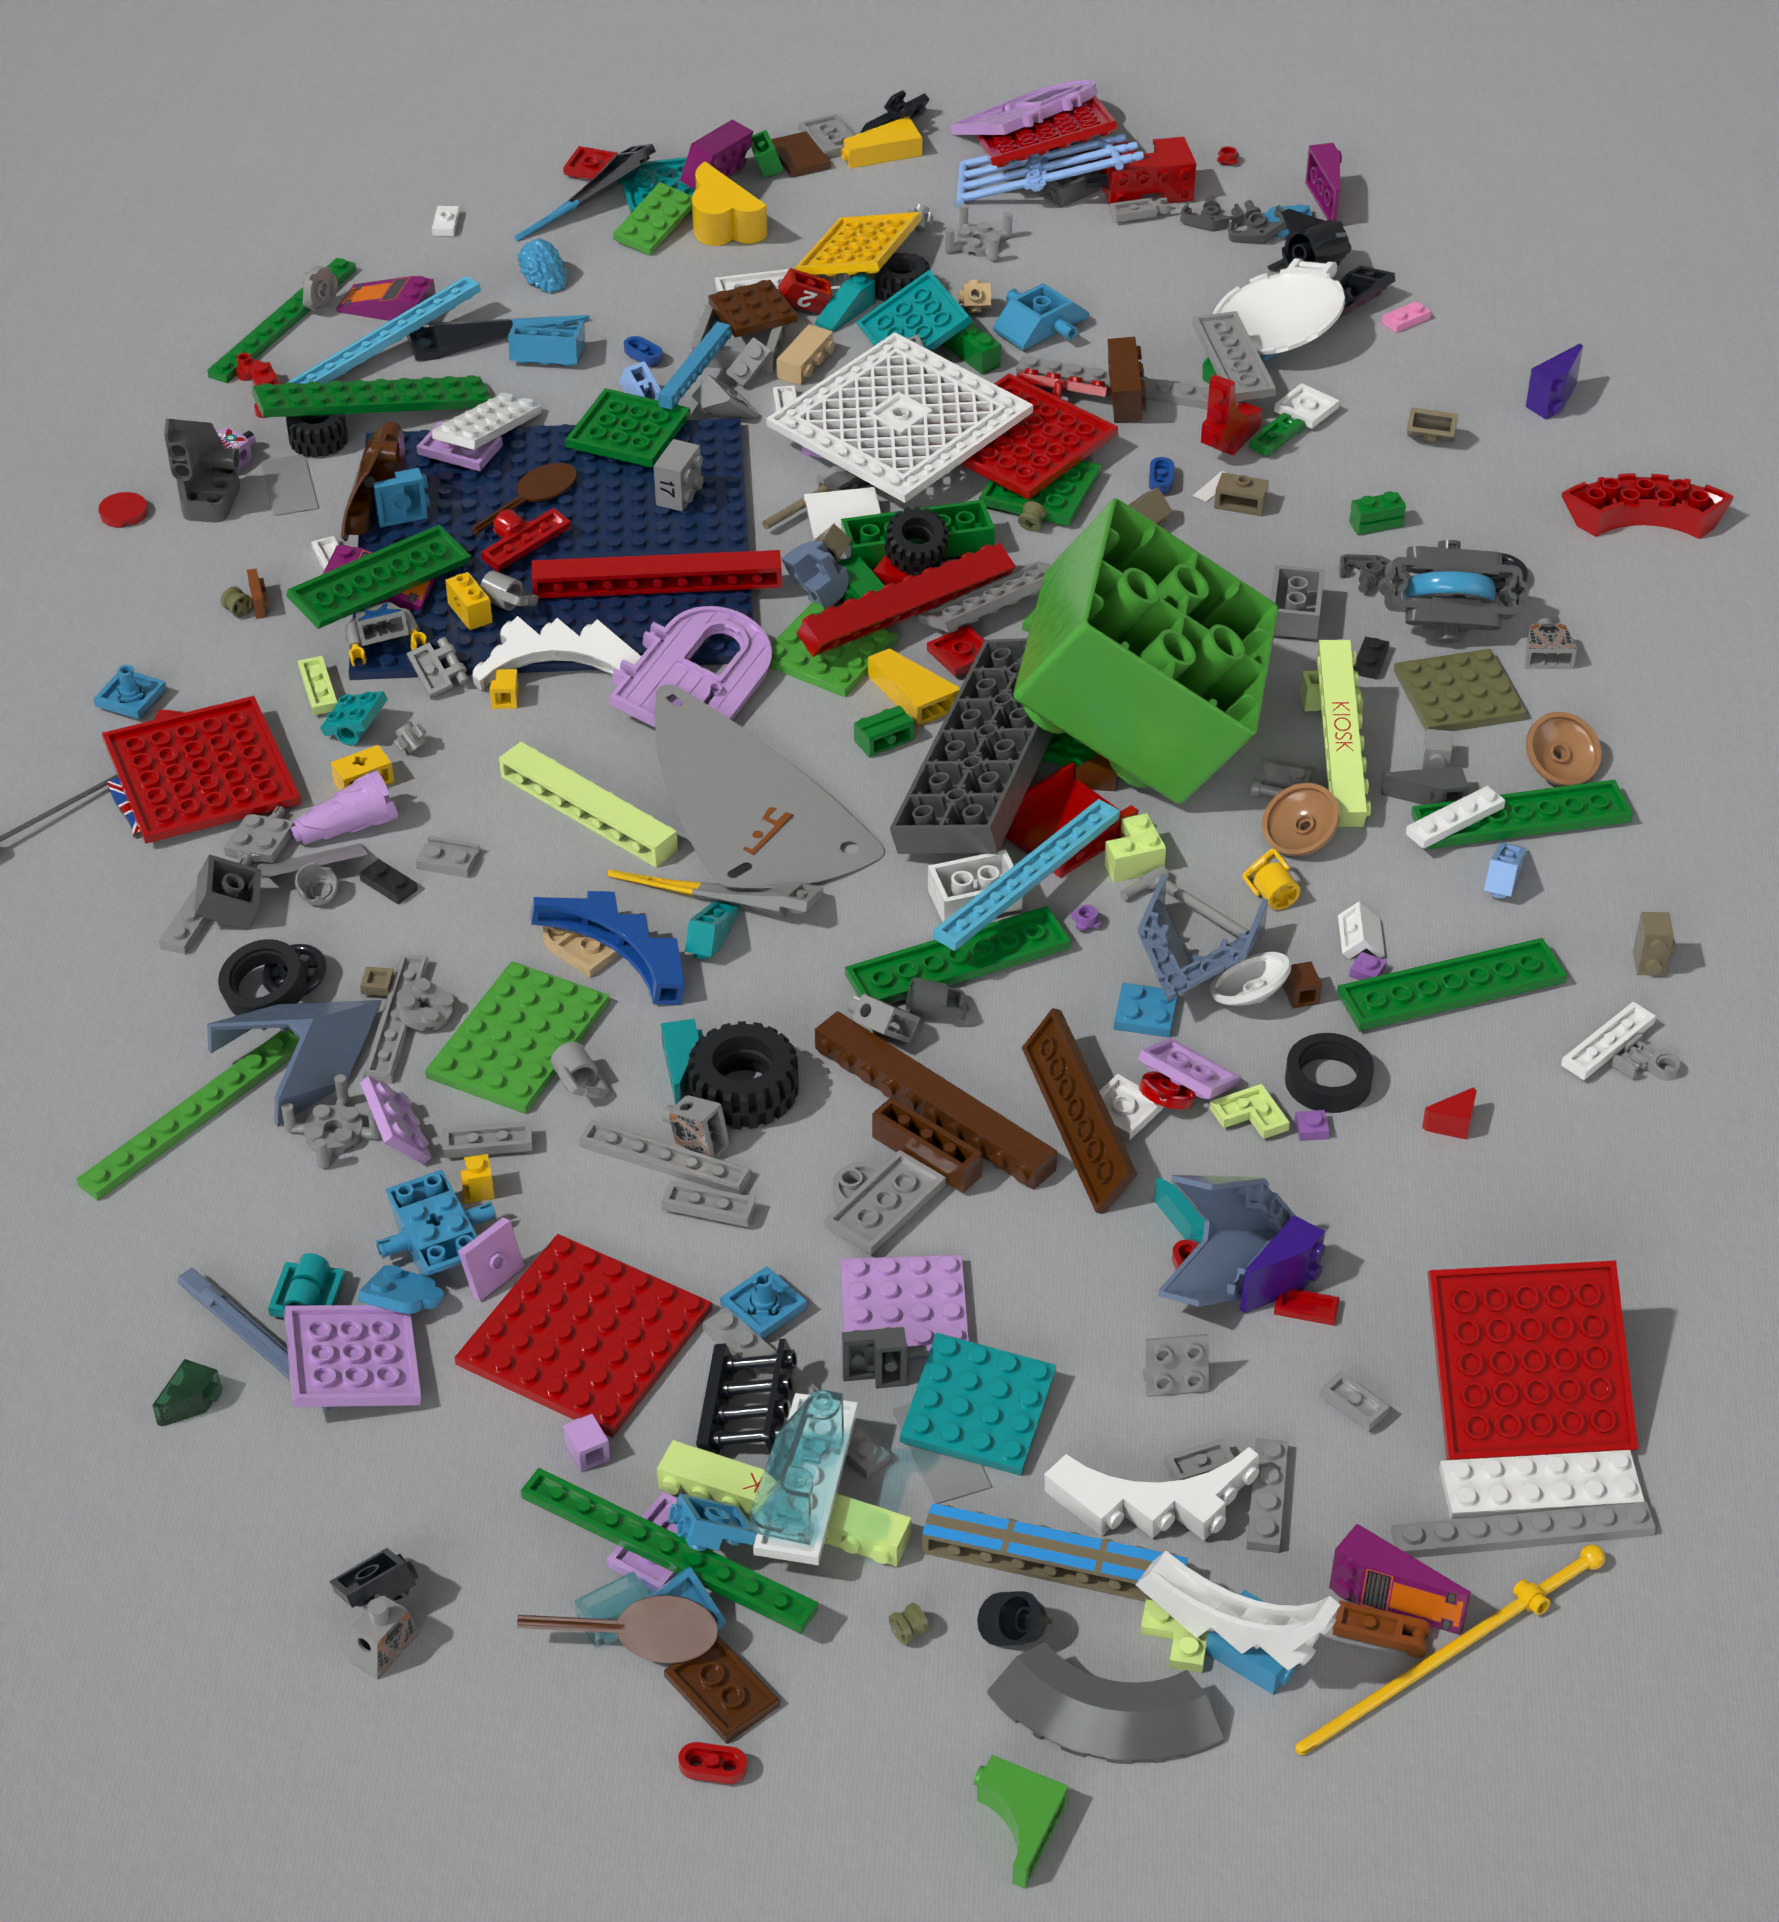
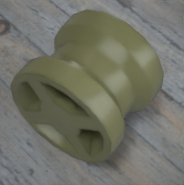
M1028 501L1023 506V513L1020 514L1018 523L1028 531H1038L1042 525L1041 520L1045 518L1047 511L1041 504Z
M236 586L228 588L221 596V605L235 617L240 618L247 615L252 608V598Z
M912 1602L905 1607V1611L901 1613L894 1612L889 1616L891 1629L903 1645L912 1642L913 1637L917 1634L924 1635L929 1632L927 1618L916 1603Z

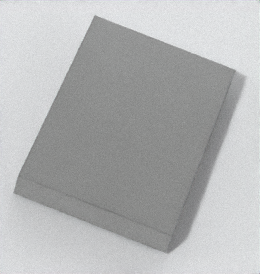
M837 114L799 123V130L801 132L806 131L828 159L841 156V148H844V139L854 136V133Z

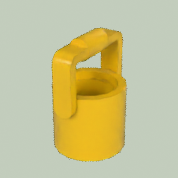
M1270 849L1259 857L1242 875L1244 881L1257 897L1262 895L1264 899L1268 900L1269 906L1274 910L1288 908L1300 895L1299 885L1288 872L1291 867L1275 849ZM1276 857L1280 863H1270V861ZM1255 875L1254 884H1253V882L1251 881V878Z

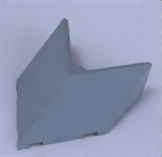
M1161 875L1138 927V934L1167 1001L1246 959L1265 932L1267 899L1262 900L1248 935L1240 933L1238 939L1229 944L1228 940L1222 939L1218 949L1203 957L1186 952L1165 905L1167 875Z
M381 1000L278 1004L207 1024L208 1051L212 1054L251 1029L261 1028L264 1031L268 1028H280L283 1033L291 1029L299 1038L298 1044L275 1095L274 1123L280 1126L284 1123L281 1106L284 1103H291L293 1105L296 1116L336 1091L335 1076L339 1074L345 1075L347 1083L349 1082L352 1069L359 1058L371 1029L374 1016L381 1005Z
M1172 1175L1171 1181L1203 1217L1205 1223L1203 1240L1158 1291V1296L1197 1307L1240 1300L1245 1269L1295 1214L1278 1193L1272 1192L1269 1189V1182L1263 1177Z

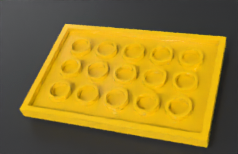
M907 212L840 217L798 263L795 269L814 276L818 274L834 276L838 273L854 275L864 271L868 274L877 273L922 220L921 213Z

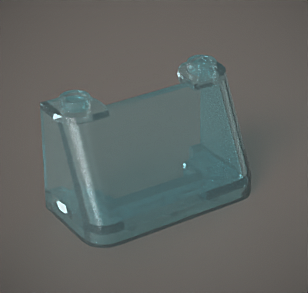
M828 1390L812 1393L777 1433L750 1510V1525L756 1533L792 1542L811 1544L814 1535V1524L811 1523L810 1495L814 1482L812 1474L807 1469L802 1468L804 1461L820 1464L822 1456L830 1451L840 1455L844 1444L843 1393Z

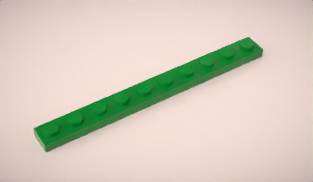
M336 258L327 266L331 269L330 272L335 274L338 286L356 271L355 263L342 258ZM303 287L207 370L208 377L224 383L230 382L237 375L238 354L248 353L251 358L256 359L310 312L311 309L303 306Z
M541 1468L535 1471L520 1490L522 1499L676 1574H679L685 1568L691 1567L705 1588L799 1634L804 1632L818 1611L817 1601L707 1548L705 1551L693 1549L687 1544L685 1538L678 1537L676 1533Z

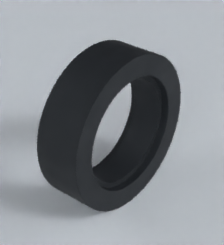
M273 939L254 941L236 950L224 962L218 977L219 990L229 1009L236 1016L278 1004H298L306 991L308 982L306 970L296 951L287 943ZM270 963L281 964L287 968L285 981L272 993L258 998H247L239 994L240 982L253 969Z
M1336 1033L1312 1034L1296 1042L1288 1053L1285 1073L1286 1088L1298 1103L1311 1110H1324L1325 1113L1346 1112L1361 1105L1369 1096L1374 1072L1373 1059L1361 1043L1350 1037ZM1333 1059L1350 1066L1357 1077L1347 1085L1328 1087L1309 1080L1304 1075L1302 1068L1308 1062L1314 1060Z

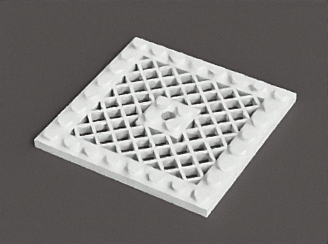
M894 332L767 417L766 423L769 428L906 503L1032 414L1033 404Z

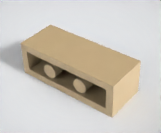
M808 325L777 358V378L802 385L822 365L829 354L833 353L835 348L833 331Z

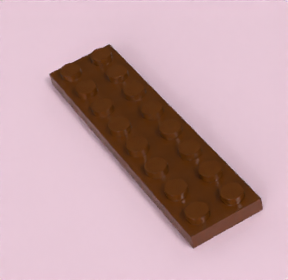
M1052 1008L1022 1046V1050L1095 1212L1105 1214L1138 1173L1062 1011Z

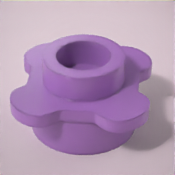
M1081 905L1076 911L1071 913V918L1075 920L1076 928L1080 931L1089 930L1093 927L1099 928L1102 925V920L1098 918V911L1092 905Z

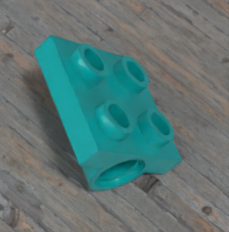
M368 691L356 695L346 694L339 698L337 705L327 715V719L320 729L324 736L335 735L341 743L354 746L373 722L388 698L384 691Z
M313 1253L302 1255L299 1263L285 1262L268 1306L269 1316L284 1318L285 1306L336 1305L346 1278L345 1269L332 1268L324 1257Z

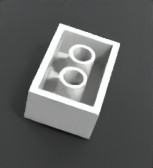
M1006 850L928 866V891L942 922L1014 866ZM1023 897L1003 913L1021 910Z

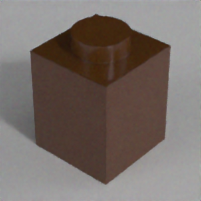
M1312 961L1292 964L1290 974L1282 985L1292 1008L1320 1004L1322 983Z

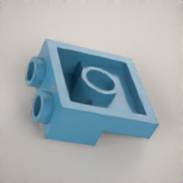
M419 468L395 472L394 479L373 483L380 528L428 518L427 508H430L428 494H425L424 491L425 488H428L426 475L421 474Z
M680 1493L676 1504L674 1503L669 1511L668 1520L670 1523L677 1525L678 1537L685 1538L691 1548L699 1551H705L706 1548L719 1550L722 1540L739 1546L741 1543L753 1545L757 1532L739 1506Z

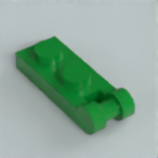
M1282 413L1249 440V448L1260 454L1270 456L1296 433L1300 434L1305 427V421L1298 418L1296 420L1292 419L1291 415Z

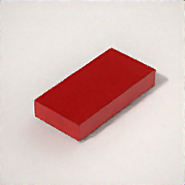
M1291 1289L1287 1291L1286 1296H1284V1293L1277 1296L1274 1315L1335 1326L1340 1297Z

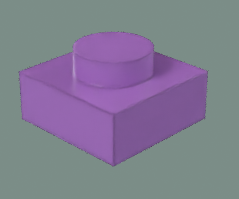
M1360 952L1350 968L1349 977L1363 980L1380 976L1386 969L1387 961Z
M1324 1110L1295 1112V1124L1299 1141L1329 1139L1330 1131Z

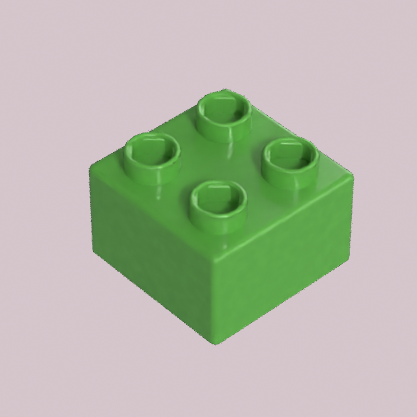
M1114 498L1044 574L1014 689V699L1023 705L1027 715L1040 728L1050 733H1067L1108 759L1117 775L1128 784L1137 788L1152 787L1173 802L1183 803L1257 733L1278 616V606L1275 602L1120 499Z

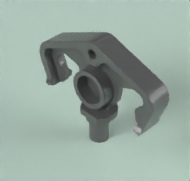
M1208 196L1203 205L1201 215H1191L1192 209L1189 207V203H1185L1181 210L1180 221L1183 224L1216 230L1228 227L1229 219H1232V222H1235L1237 225L1242 224L1244 212L1239 207V204H1234V208L1231 210L1233 215H1223L1215 198Z
M1247 200L1244 204L1247 209L1245 212L1247 229L1237 233L1235 231L1237 224L1232 222V219H1229L1228 237L1231 242L1235 243L1266 242L1287 228L1281 214L1284 209L1280 205L1276 206L1274 211L1275 217H1279L1281 220L1269 222L1266 216L1261 213L1260 208L1255 207L1252 200Z
M1345 554L1340 557V577L1344 578V573L1346 574L1350 571L1349 566L1361 568L1358 589L1360 592L1365 593L1385 576V567L1391 560L1381 555ZM1402 570V572L1405 573V575L1408 578L1409 572H1407L1406 570Z

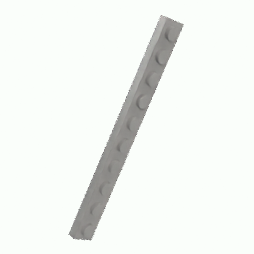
M1022 356L1016 368V376L1018 372H1025V368L1039 370L1038 374L1047 376V372L1060 373V378L1069 379V376L1082 377L1083 382L1091 383L1092 380L1105 381V386L1110 387L1109 371L1100 368H1089L1078 364L1060 363L1055 360L1037 359L1032 356ZM1146 376L1140 378L1145 381L1146 395H1142V397L1145 396L1146 399L1206 410L1208 408L1209 387L1192 386L1187 383H1175L1168 380L1147 378Z

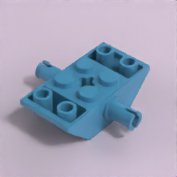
M1044 283L1024 293H1020L1013 288L1006 295L1008 304L994 324L993 331L1022 350H1025L1056 333L1061 334L1068 340L1074 339L1078 329L1072 325L1088 318L1090 313Z
M439 1170L386 1189L400 1233L376 1240V1246L382 1259L407 1250L419 1273L428 1276L462 1264L458 1251L477 1237L473 1226L497 1219L496 1212L491 1201L467 1210L462 1208L443 1170Z

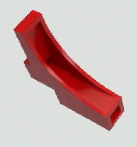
M1214 374L1210 378L1207 419L1202 423L1200 443L1234 456L1261 428L1262 408L1243 401L1237 405L1235 382Z

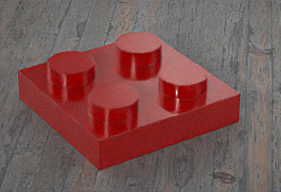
M578 146L563 167L564 175L592 180L618 153Z
M966 625L957 631L927 642V651L952 675L957 677L970 670L984 639L969 625Z

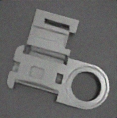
M1637 1034L1625 1045L1624 1054L1621 1056L1616 1054L1613 1057L1612 1066L1632 1080L1638 1075L1637 1071L1640 1068L1644 1070L1647 1067L1646 1071L1657 1078L1671 1081L1678 1077L1681 1065L1679 1058L1665 1048L1657 1052L1643 1043V1034ZM1664 1063L1670 1064L1674 1069L1670 1071L1663 1070L1659 1065Z

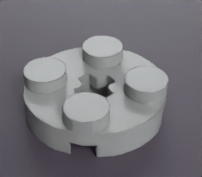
M316 266L310 272L304 273L302 283L304 285L303 306L305 308H309L312 311L325 312L332 306L329 303L331 298H336L338 285L335 274L330 272V268Z
M417 978L413 983L405 985L399 991L396 999L397 1015L404 1024L415 1030L424 1031L425 1027H434L433 1031L439 1030L450 1020L454 998L440 986L430 983L429 980ZM420 1004H426L429 1007L421 1008Z

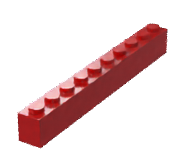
M1001 543L994 546L986 545L976 553L968 552L958 560L944 562L938 568L930 567L915 577L914 575H909L897 584H894V582L889 583L882 590L876 592L871 590L859 599L851 598L836 608L835 606H830L818 615L810 614L801 621L802 625L798 629L797 634L810 655L814 657L917 616L1012 573L1016 566Z
M780 550L532 560L533 594L539 596V598L782 588Z

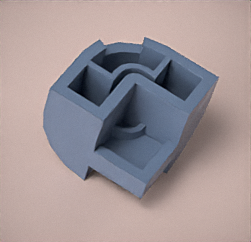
M810 541L804 543L781 558L796 585L800 584L810 594L807 597L811 602L820 604L826 609L838 602L844 595L849 579L847 568L836 563L824 542Z

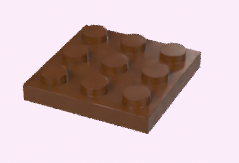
M762 280L755 284L743 285L735 289L719 291L708 295L709 304L723 323L730 325V331H732V335L735 338L798 322L797 313L771 280Z

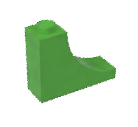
M991 1755L987 1765H981L975 1775L974 1785L977 1786V1801L994 1810L1010 1828L1018 1850L1013 1864L1012 1884L1025 1889L1067 1806L1068 1785Z

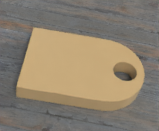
M543 926L542 932L545 947L589 978L620 956L616 951L593 938L574 931Z

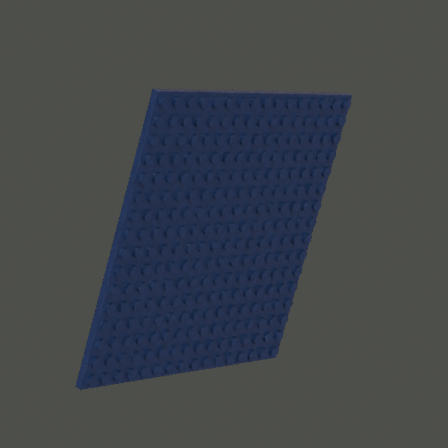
M741 418L687 420L675 436V440L700 445V455L703 457L701 475H703L704 481L702 488L697 490L692 502L688 503L683 511L656 505L654 466L653 468L566 447L565 439L576 425L517 426L499 436L502 438L503 446L481 471L418 455L416 446L430 431H403L407 470L419 468L420 473L425 474L427 478L428 488H425L424 491L425 494H428L430 508H427L428 518L380 528L375 495L371 493L374 517L369 531L358 535V548L376 552L440 524L471 555L469 563L435 578V582L422 610L408 609L419 627L418 632L426 635V644L430 642L434 650L439 649L440 646L437 641L442 637H446L448 642L454 645L459 662L463 663L467 669L466 675H472L474 668L480 662H485L497 645H502L500 637L502 627L508 621L512 622L517 616L539 635L542 628L547 623H552L556 618L560 619L579 636L586 625H592L596 620H599L640 656L648 649L642 644L643 635L646 631L650 633L653 622L666 627L675 616L692 608L703 606L724 607L738 611L753 620L751 589L539 598L537 606H516L510 611L491 604L492 623L469 630L448 604L445 581L458 574L469 572L478 585H481L485 575L489 571L494 570L481 559V552L502 538L493 531V524L477 535L473 534L471 527L518 497L517 485L523 476L535 468L551 463L572 465L577 473L575 483L566 492L555 498L540 502L526 501L513 511L529 522L555 508L570 521V528L499 571L501 574L521 581L524 591L533 594L532 560L749 551ZM375 432L366 433L365 447ZM713 634L703 642L689 661L698 665L729 664L737 652L740 651V645L736 639L729 635ZM411 635L364 646L361 645L360 647L363 648L366 657L365 664H363L362 658H356L354 660L355 666H353L349 659L350 680L418 677L407 657V653L412 651ZM417 643V648L423 646L422 644ZM447 659L439 660L444 669L450 667ZM556 660L537 662L516 668L517 673L601 670L594 666L574 661Z

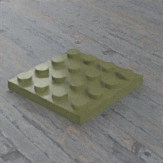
M1491 649L1395 663L1394 672L1425 731L1426 729L1453 732L1524 721L1526 719L1527 712Z

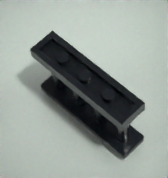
M779 1339L777 1354L736 1358L735 1355H732L726 1343L714 1344L696 1445L699 1449L719 1455L720 1449H723L726 1445L765 1442L771 1456H778L780 1444L784 1436V1419L788 1418L789 1415L787 1401L788 1394L792 1393L793 1390L792 1370L797 1366L796 1352L794 1349L791 1350L786 1339ZM774 1367L773 1379L732 1383L733 1375L737 1371ZM770 1392L768 1404L728 1408L729 1399H732L733 1395ZM766 1417L764 1429L723 1433L724 1425L729 1420Z

